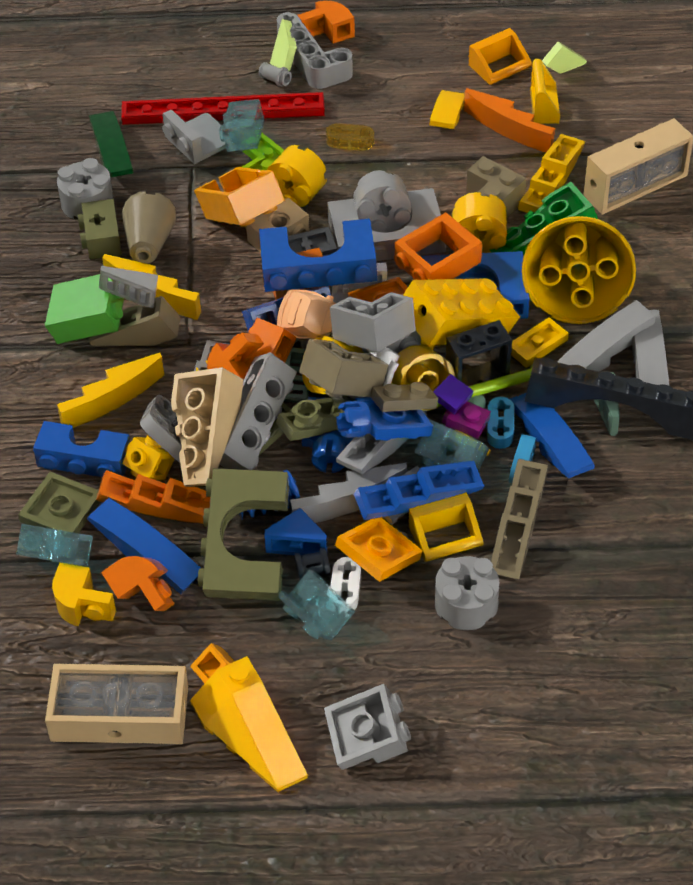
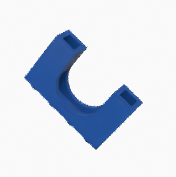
M370 219L342 221L343 246L333 254L323 257H305L295 253L288 243L287 226L259 229L265 292L378 281L376 253Z
M523 251L482 253L481 263L454 278H488L496 284L497 290L501 295L513 304V309L520 316L519 319H528L530 298L529 293H526L522 280ZM425 255L421 257L433 266L449 255Z

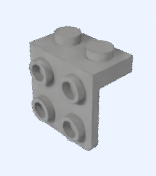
M173 110L163 113L164 125L162 129L165 137L193 164L235 143L234 136L208 113H204L186 123Z

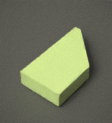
M282 19L270 64L278 68L285 67L290 71L297 46L295 38L291 37V21Z
M557 42L542 62L547 67L561 74L586 64L587 60L580 54Z

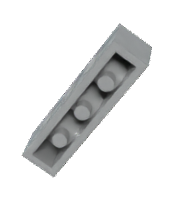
M271 352L254 357L243 381L240 410L220 465L225 469L253 470L259 462L258 455L263 445L267 443L271 436L270 429L278 418V414L282 412L281 405L293 388V379L297 371Z

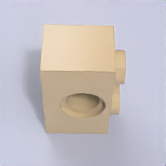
M287 198L284 202L277 205V210L269 214L256 216L255 221L246 226L247 241L261 253L259 229L287 226L288 236L309 231V215L290 198Z

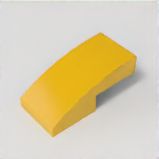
M441 90L434 105L429 125L455 129L459 122L460 111L464 106L465 94Z

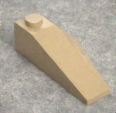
M223 367L174 375L171 405L172 411L177 416L178 425L175 426L176 436L180 437L182 449L179 452L183 484L186 487L206 486L207 478H212L213 468L218 469L240 410L244 379Z

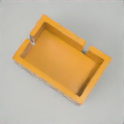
M236 167L218 177L224 192L220 191L216 180H212L194 190L206 219L214 220L218 223L225 222L229 225L236 224L240 225V227L252 224L255 221V217L260 214L265 215L277 210V205L285 201L273 171H260V169Z

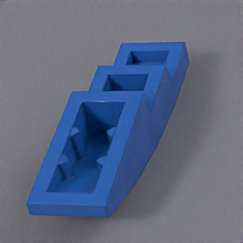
M526 393L510 398L514 403V413L524 421L525 431L530 436L537 437L540 453L568 479L595 469L594 462L581 442L554 408L524 402Z
M466 461L421 467L417 474L390 477L385 484L359 487L355 491L354 496L363 520L409 512L410 508L466 492L471 494L482 490L484 484L475 462Z
M108 498L88 516L87 520L126 557H147L163 564L168 571L161 577L180 595L198 578L200 566L159 531L111 498Z

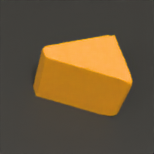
M210 643L190 667L206 683L217 669L235 661L222 647Z

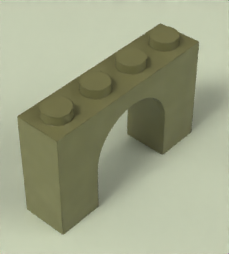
M213 468L212 478H207L206 497H210V508L204 509L203 525L208 527L207 538H202L201 557H205L204 568H199L198 587H203L202 590L206 597L281 601L283 576L281 562L239 559L227 551L224 546L223 537L231 519L243 511L251 509L287 511L290 483L288 472Z

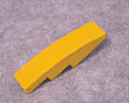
M560 134L542 157L541 167L531 178L530 187L519 201L518 210L526 213L529 211L535 212L543 205L542 199L564 186L584 148L585 141Z
M104 254L102 257L103 265L107 267L157 275L155 265ZM158 275L156 297L163 296L179 315L198 320L201 314L199 293L179 289L177 279Z
M153 354L105 370L107 379L81 387L83 396L57 404L61 424L72 425L73 428L121 407L143 393L164 376L161 354Z

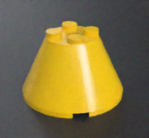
M584 216L563 218L544 227L529 243L522 262L523 285L526 293H529V298L533 304L550 314L551 318L571 324L591 323L613 314L618 310V307L626 297H629L636 278L635 257L626 238L610 224L596 218Z

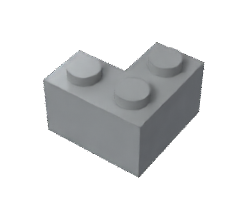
M390 292L373 302L349 296L330 307L333 339L344 342L348 346L365 348L369 352H381L385 347L396 341L403 340L405 336L416 331L413 298Z

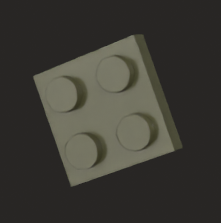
M50 471L18 514L19 521L72 543L88 521V516L101 503L96 500L99 490Z

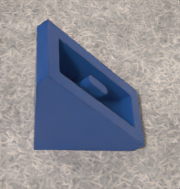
M301 508L265 529L266 553L285 555L299 553L300 555L319 552L320 548L325 547L328 554L327 535Z

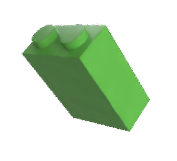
M100 274L53 285L45 327L57 344L118 331L120 319L123 316L124 298L99 289Z

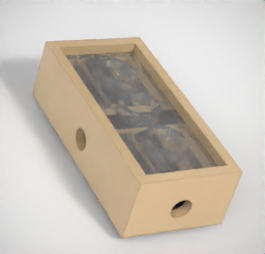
M673 118L622 142H618L613 146L593 153L587 158L584 196L603 215L688 175L693 135Z
M53 664L45 718L50 741L183 744L188 697L186 667Z

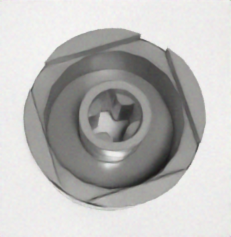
M87 158L82 162L73 163L58 170L57 186L61 208L68 217L74 219L73 216L78 217V214H83L81 203L114 199L110 173L103 165L98 163V160Z
M378 170L366 174L359 180L353 195L358 219H370L372 230L377 232H393L409 222L411 218V203L406 185L400 176Z
M471 556L447 558L443 561L442 567L436 575L435 609L440 618L442 616L453 628L459 630L479 629L485 625L486 621L496 615L500 582L492 562L487 558Z

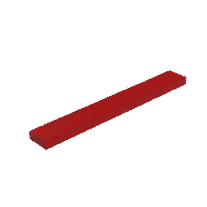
M324 92L122 101L121 110L122 125L164 123L163 113L169 110H173L184 122H188L204 113L210 114L216 121L325 116Z

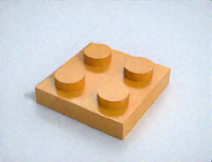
M382 517L371 519L339 535L335 543L338 549L379 582L419 561L423 553L421 548Z

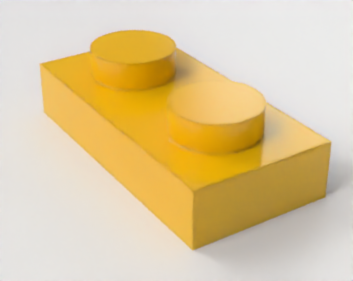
M548 317L512 341L511 356L527 368L533 364L535 357L542 358L567 342L569 333Z

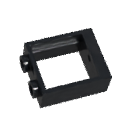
M500 320L446 337L445 359L453 366L455 377L465 385L471 386L510 375L512 338ZM491 350L489 362L462 370L463 359Z

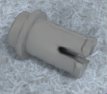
M263 62L258 71L259 77L273 81L279 87L287 86L292 77L291 72L287 68H278L267 62Z

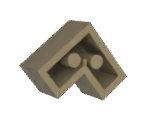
M484 156L467 170L466 194L481 192V196L490 197V194L497 196L506 206L507 218L519 207V201L526 191L525 177Z
M309 339L299 372L309 378V383L324 388L326 390L325 393L331 397L342 398L343 395H348L356 399L371 397L372 387L383 386L389 365L373 354L349 352L333 341Z

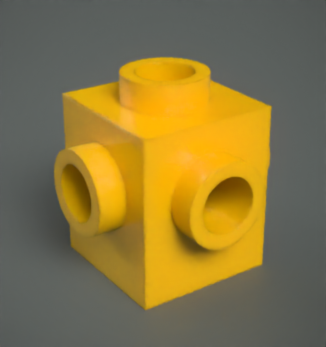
M147 435V437L133 438L126 448V455L122 464L130 468V473L135 477L140 474L154 480H165L175 458Z

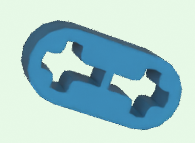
M495 397L488 404V410L491 411L487 422V441L494 448L502 449L509 447L513 442L514 403L506 397ZM499 409L504 410V417H498ZM498 428H503L504 436H498Z
M521 435L513 459L509 483L513 482L518 459L533 460L537 437Z

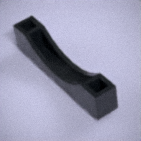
M534 358L524 402L555 408L565 403L579 400L601 399L615 401L634 407L649 415L669 435L693 440V391L677 390L665 384L655 385L638 378H624L608 371L598 372L589 370L580 365L558 363L550 358Z

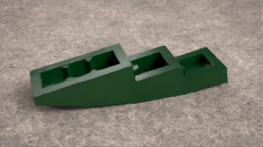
M114 111L89 115L102 165L109 171L110 178L132 174V164Z

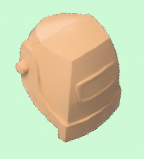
M288 290L279 307L277 326L286 329L300 340L329 336L332 333L330 307L336 304L333 302L334 297L327 295L326 298L308 290Z

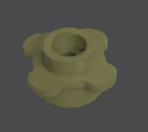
M303 400L297 403L292 408V414L295 415L294 427L303 429L304 427L321 426L323 423V418L319 414L321 405L312 400Z

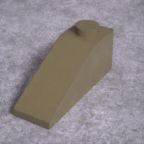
M163 296L155 298L153 308L138 304L124 309L118 331L89 337V343L92 346H155L178 337L180 315Z

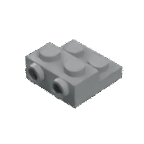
M385 684L324 708L336 762L342 770L371 758L380 763L408 751L406 741L411 740V734L407 724L404 721L400 722L398 714L404 711L403 704L397 693L392 694Z

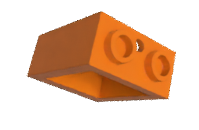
M446 212L395 242L394 261L401 270H405L414 280L454 279L481 263L482 242ZM440 239L454 253L431 266L417 252Z

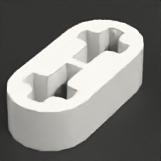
M349 557L340 558L334 563L330 586V606L333 611L342 615L352 613L357 608L361 584V567ZM345 570H351L349 580H343ZM342 591H348L346 601H340Z

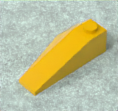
M248 656L217 669L190 700L204 729L211 735L215 734L226 744L227 749L233 754L236 752L249 764L250 769L277 792L307 779L308 774L262 680Z

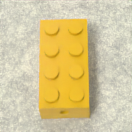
M488 278L413 280L403 294L413 298L416 332L428 346L446 345V337L497 320L501 321L509 333L520 318L513 309V304L501 295L497 290L496 284Z

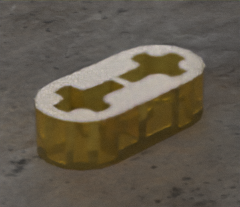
M334 123L326 129V143L328 146L337 149L369 150L374 146V130L365 125Z

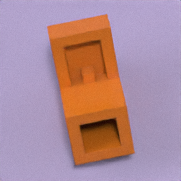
M318 1L315 2L316 9L297 15L312 36L325 33L333 44L355 37L354 16L341 3Z
M244 332L234 336L230 344L216 343L209 354L207 369L223 367L240 378L245 379L249 370L245 362L264 343L259 335Z
M128 556L116 561L101 572L118 599H130L142 590L155 611H166L174 605L170 597L172 595L170 587L164 580L158 579L168 570L155 559Z

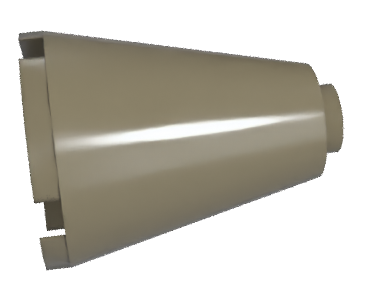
M146 191L138 192L131 195L124 204L122 218L130 256L133 260L146 264L153 262L175 225V206L170 199L160 193L155 192V195L146 194Z

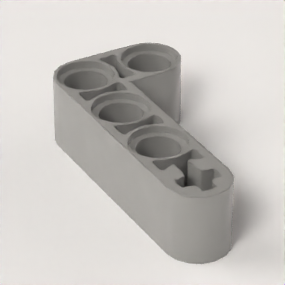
M285 12L277 17V35L281 20L291 21V37L295 38L297 46L293 63L312 88L322 89L352 78L353 54L349 49L336 48L324 52L296 14Z

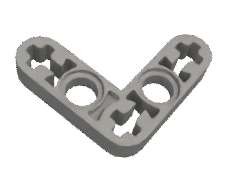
M157 395L147 406L140 425L152 439L180 463L179 452L182 449L180 437L176 436L175 428L171 425L176 413L172 411V405L168 399L162 395Z

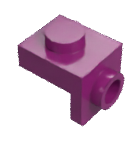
M466 402L455 415L446 410L442 423L446 424L444 436L450 438L451 433L454 430H458L478 439L490 419L491 411L470 402Z

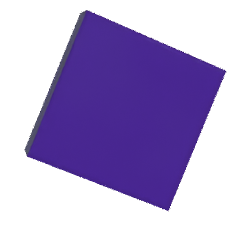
M450 374L433 392L438 397V403L455 415L472 397L474 391Z

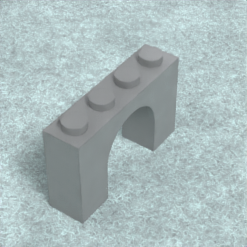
M433 188L407 191L411 203V218L404 228L394 232H377L372 230L376 261L394 259L395 242L441 215ZM354 198L328 202V223L337 251L344 244L342 221L360 220L358 219ZM439 239L417 252V254L427 255L446 252V244Z

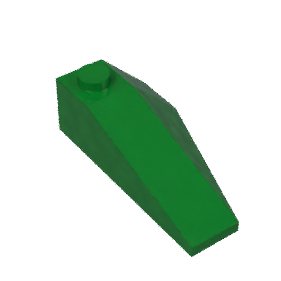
M569 182L542 199L543 205L535 212L529 211L525 214V221L522 224L508 229L506 244L497 250L495 248L490 249V253L523 251L524 257L525 251L533 237L550 223L575 216L598 219L597 214L587 198L572 182Z

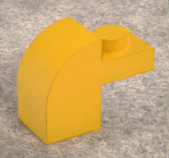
M59 563L53 579L52 589L58 613L66 622L74 626H79L82 616L95 621H113L116 613L113 593L92 590L93 581L89 567Z

